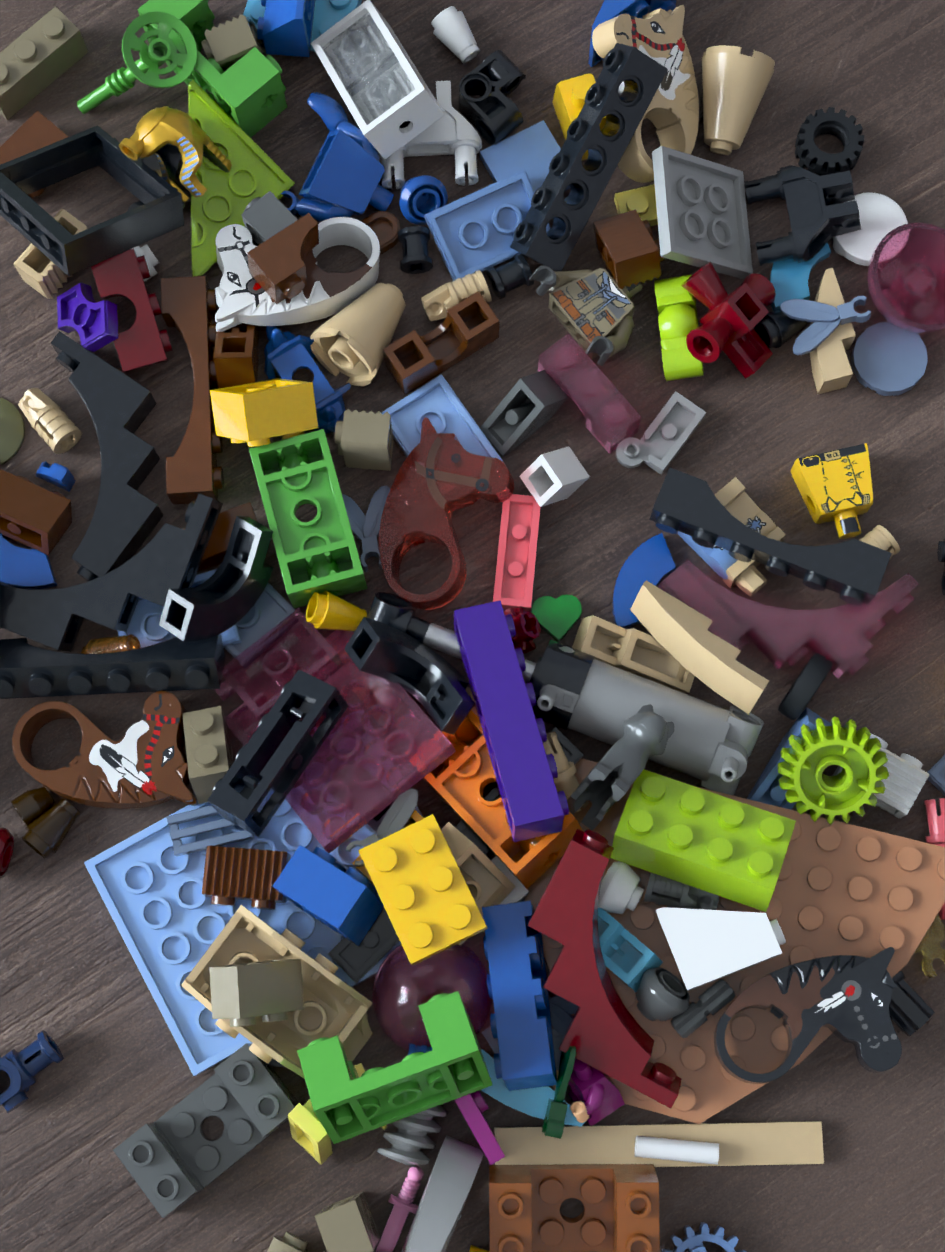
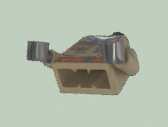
M539 266L531 275L530 281L536 280L541 283L536 290L539 296L545 295L548 290L552 291L549 294L548 308L590 360L599 355L600 358L597 364L603 366L609 357L626 348L634 327L633 314L635 306L630 298L642 290L640 282L637 285L632 284L630 287L625 286L623 289H620L604 268L594 271L590 269L553 271L548 266Z

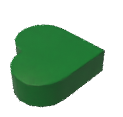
M566 594L557 599L551 596H542L533 603L531 613L537 618L540 628L557 642H560L580 619L582 606L581 602L573 595Z

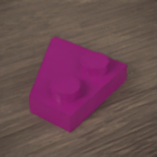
M476 1091L454 1099L490 1165L504 1158L505 1155L483 1114L489 1107L481 1092Z

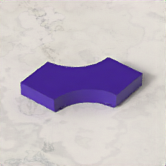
M82 282L57 296L58 329L66 333L77 331L80 336L81 346L84 349L95 352L118 339L117 304L107 300L96 302L91 286Z

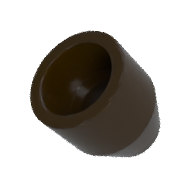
M45 787L27 790L11 801L26 826L55 804Z

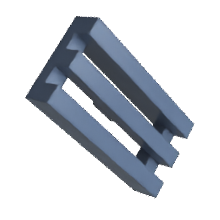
M212 805L166 816L176 857L206 850L207 846L210 845L223 846L252 839L254 835L243 830L182 845L181 838L235 826L236 824L227 819H221L179 829L178 824L218 815L219 813Z

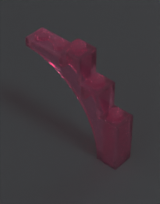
M687 559L664 579L658 588L711 619L713 622L708 631L739 650H742L748 644L745 638L747 636L777 669L781 668L786 662L791 667L794 666L809 652L805 647L807 645L814 654L818 653L833 663L830 671L839 678L846 671L853 676L870 661L865 654L873 645L864 634L871 639L887 624L882 618L892 609L897 614L904 610L915 599L910 593L919 583L907 573L885 590L878 592L868 605L862 603V605L847 604L830 609L792 610L767 606L736 595L711 580Z

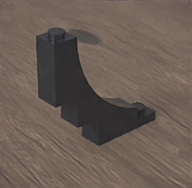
M59 331L51 341V345L58 354L56 360L66 369L73 372L68 379L90 412L100 445L102 467L97 506L82 542L71 557L79 567L76 573L86 581H91L111 572L131 559L163 517V513L158 505L137 491L160 458L154 447L134 435L157 403L148 389Z
M198 494L196 501L193 500L187 508L185 514L187 525L185 530L165 523L155 537L139 553L120 567L86 583L51 590H26L0 584V627L57 650L68 652L72 651L84 618L111 629L126 632L139 597L164 606L169 589L192 587L223 503Z

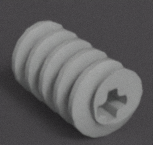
M438 1105L393 1122L392 1124L398 1128V1131L384 1132L383 1137L392 1144L391 1148H378L377 1152L411 1167H415V1164H428L430 1159L421 1149L435 1148L436 1143L427 1133L441 1132L442 1127L433 1120V1117H446L448 1114L447 1110Z

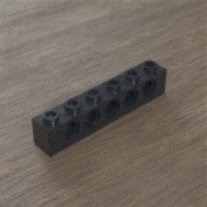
M616 43L614 48L608 52L596 83L586 93L585 104L580 114L573 120L567 130V138L560 152L550 162L549 173L545 181L532 197L531 207L524 221L516 227L513 235L514 240L510 248L543 266L550 267L553 271H562L668 71L666 67L632 46ZM624 81V90L622 94L619 96L618 89L620 84ZM606 116V125L600 131L601 120ZM588 150V159L582 165V157L584 153ZM568 185H571V191L564 199V191ZM553 218V226L546 233L547 223Z

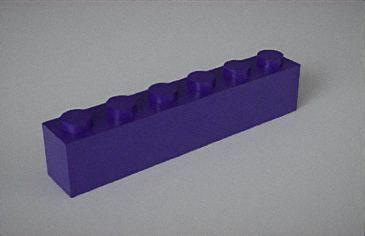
M501 601L454 610V632L513 841L518 842L561 832L564 816L569 815L568 803L564 791L557 792L554 779L558 778L557 766L553 754L546 755L543 742H547L546 729L543 719H535L532 707L536 706L535 692L531 682H524L522 672L526 671V664L522 649H515L512 637L516 636L512 615L504 614Z

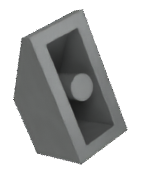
M545 370L522 377L482 424L480 429L501 455L505 456L544 426L569 397Z

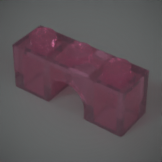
M569 333L539 355L538 372L545 370L565 394L575 402L585 417V427L609 454L617 448L623 439L632 437L638 432L641 421L639 413Z

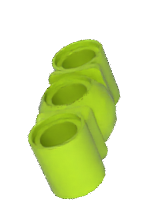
M692 274L654 281L659 313L658 323L661 337L662 362L666 381L704 376L703 362L692 356L686 344L689 332L699 327L696 298L681 286Z

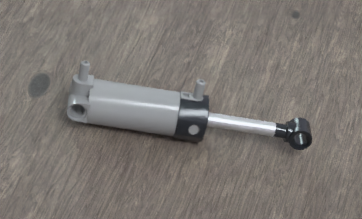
M385 592L375 593L367 618L394 627L428 647L462 659L454 631L416 617V610L411 609L412 605L404 598ZM554 640L549 641L543 657L540 656L537 663L525 659L526 671L522 672L524 682H531L534 688L536 706L532 707L535 718H542L545 722L566 730L569 728L613 746L619 739L624 737V721L638 713L642 706L651 704L654 713L662 716L666 722L674 723V733L668 739L664 753L662 755L650 756L648 760L702 780L701 786L729 795L735 794L740 780L746 771L748 757L752 754L764 725L763 720L752 713L748 715L732 705L729 710L597 660L595 656Z

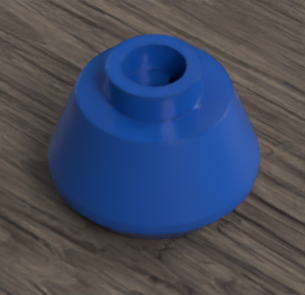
M429 175L409 179L400 191V210L409 222L416 225H427L424 215L447 205L448 202L447 191L443 183Z

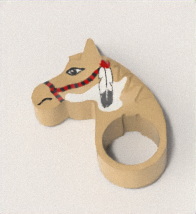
M684 5L676 7L673 11H665L659 8L643 15V19L629 14H621L599 24L593 31L592 44L594 50L601 58L605 59L616 43L635 47L668 69L618 163L621 171L636 182L647 183L654 181L653 161L646 153L641 139L643 119L648 118L657 128L656 133L660 146L690 155L694 149L698 133L699 99L692 59L682 35L685 14Z

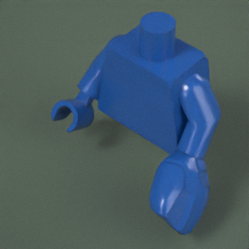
M318 92L311 93L307 103L321 117L329 134L298 194L304 198L300 200L290 191H283L281 193L284 197L292 198L293 200L291 207L287 209L293 215L298 213L302 217L310 213L315 220L321 222L334 217L350 218L352 215H361L366 210L368 204L379 211H386L393 199L394 193L378 185L385 171V167L379 162L378 151L363 135L360 128L348 122L343 107L335 99Z

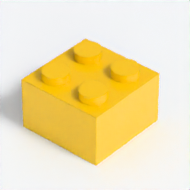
M277 378L210 390L216 436L230 438L231 443L247 442V446L250 447L263 446L271 443L270 437L282 436V440L305 434L304 431L318 429L313 382Z

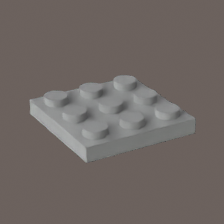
M660 146L652 151L661 257L700 268L711 261L716 272L740 279L753 274L743 171L665 146Z

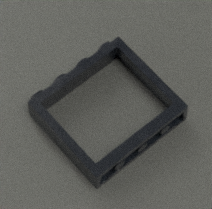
M98 125L0 165V215L68 276L184 226L183 208L185 203L182 201V194L178 189L171 186L160 177L157 171L150 169L139 158L137 160L128 158L120 150V143L115 137L112 138ZM100 166L142 201L144 205L72 235L32 200L28 194L93 167Z

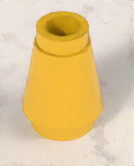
M328 591L323 593L314 592L306 609V621L313 623L316 629L355 631L362 619L367 617L366 610L360 609Z

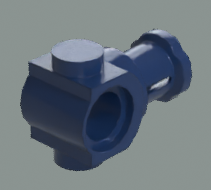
M44 1030L37 1034V1040L20 1052L13 1049L2 1058L0 1056V1071H5L10 1077L9 1089L5 1093H0V1106H3L7 1113L15 1110L29 1099L25 1093L29 1091L30 1086L36 1083V1074L51 1063H60L64 1059L57 1044Z

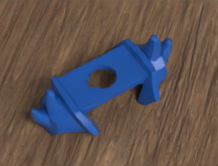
M266 326L269 342L264 349L265 374L271 380L276 379V371L281 379L292 380L294 372L298 369L306 368L313 372V389L318 429L314 430L324 429L325 434L335 432L336 421H343L345 411L343 395L351 388V384L348 383L333 390L313 360L315 355L311 350V345L314 339L302 335L296 336L289 331L282 332L276 326Z

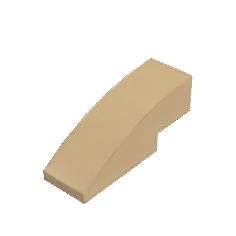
M829 268L824 272L814 301L834 306L837 309L838 305L845 302L834 270ZM852 323L839 324L825 341L810 352L812 374L818 394L847 387L853 375L845 351L850 349L856 337Z
M594 615L582 618L572 648L595 656L597 660L680 692H690L695 676L684 668L653 636L634 628H622Z

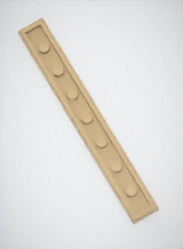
M822 1121L594 1125L592 1127L564 1126L561 1139L545 1136V1133L542 1132V1127H495V1137L505 1155L504 1158L495 1162V1165L654 1164V1167L824 1164ZM636 1136L719 1143L718 1165L635 1157Z

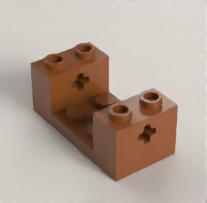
M654 1164L489 1165L490 1252H660L659 1180ZM576 1198L583 1203L584 1208L579 1216L568 1218L561 1213L560 1206L566 1199Z

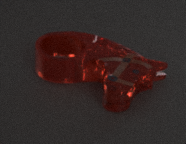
M426 417L422 421L420 443L403 462L387 496L380 523L379 552L385 578L392 590L399 597L410 602L413 607L429 610L440 608L454 600L462 590L466 580V562L451 520L452 512L456 509L471 506L480 498L492 503L506 501L512 496L514 479L503 461L467 452L459 443L454 433L438 434L430 420ZM427 539L428 542L438 543L447 547L452 556V570L447 581L439 589L428 594H413L403 589L399 579V569L402 559L411 549L412 544L415 547L425 543Z

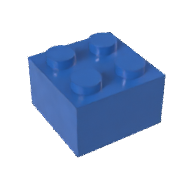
M300 845L272 886L295 906L357 946L360 945L384 908L382 901L376 896L378 892L375 886L369 883V879L351 867L345 869L336 862L333 856L317 846L311 852Z

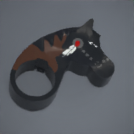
M886 948L871 958L855 955H836L795 963L776 970L751 984L735 998L716 1025L714 1049L722 1067L731 1076L746 1083L762 1084L773 1081L791 1069L822 1026L829 1028L842 1041L852 1043L855 1046L858 1062L867 1071L880 1073L896 1066L902 1054V1046L889 1015V1005L892 999V990L897 985L886 970L894 954V948ZM749 1008L763 1010L770 1008V1012L778 1019L781 1017L784 1019L782 1024L788 1036V1050L783 1062L772 1072L764 1074L750 1073L741 1069L730 1058L725 1046V1030L728 1022L736 1013Z

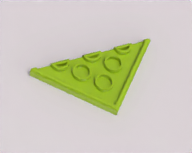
M194 80L188 85L189 116L208 135L210 140L214 142V145L218 146L222 154L231 161L232 167L229 172H225L203 156L202 165L195 173L199 182L207 191L203 196L197 198L190 193L192 277L203 276L217 262L215 240L218 232L225 226L232 224L244 226L241 214L250 201L257 197L262 198L269 191L280 200L283 197L281 193L289 191L295 184Z

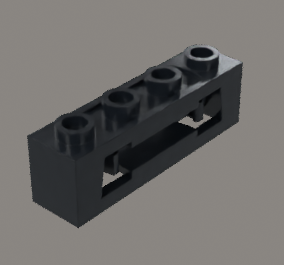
M300 669L292 680L284 685L276 703L261 718L257 730L248 743L238 751L234 763L225 776L215 784L212 794L207 800L223 818L257 837L261 835L349 706L337 688ZM322 715L326 716L311 737L309 733ZM270 789H272L274 793L259 813L257 811L258 807Z

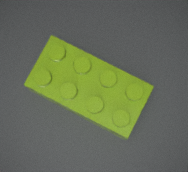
M643 769L634 781L614 834L612 844L614 850L610 858L766 912L796 821Z

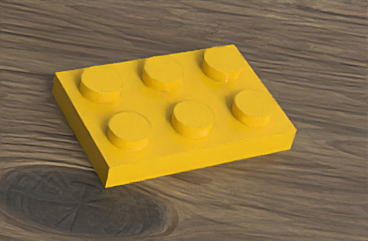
M434 814L358 850L412 966L488 929Z

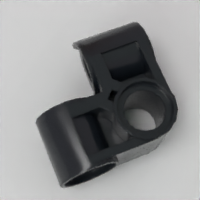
M501 50L491 53L479 66L466 74L459 84V111L491 145H496L523 123V116L520 110L507 96L519 86L521 81L526 78V75ZM471 94H477V95H480L481 97H480V98H471V97H469V95H471Z

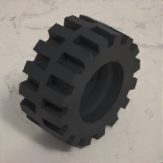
M828 107L826 113L821 108L816 110L814 116L812 114L807 116L805 122L800 127L795 143V157L800 158L799 166L801 168L808 167V171L817 173L819 176L852 170L860 157L864 144V135H861L863 128L861 124L855 126L857 119L853 115L849 118L846 117L847 111L843 109L839 113H835V107ZM823 134L833 135L842 142L844 150L837 154L825 153L816 146L814 139Z

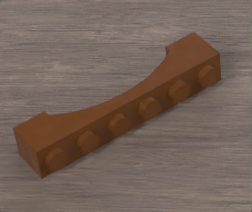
M206 276L161 278L162 316L167 327H175L187 344L194 378L193 406L185 436L173 457H166L167 495L173 505L190 504L193 500L196 501L198 494L218 501V489L224 488V476L222 466L217 467L216 453H222L223 443L222 437L216 436L210 390H214V382H217L213 359L216 324H212V312L218 311L215 289H210Z

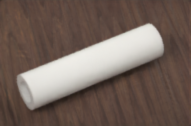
M636 1136L635 1157L718 1165L719 1143Z

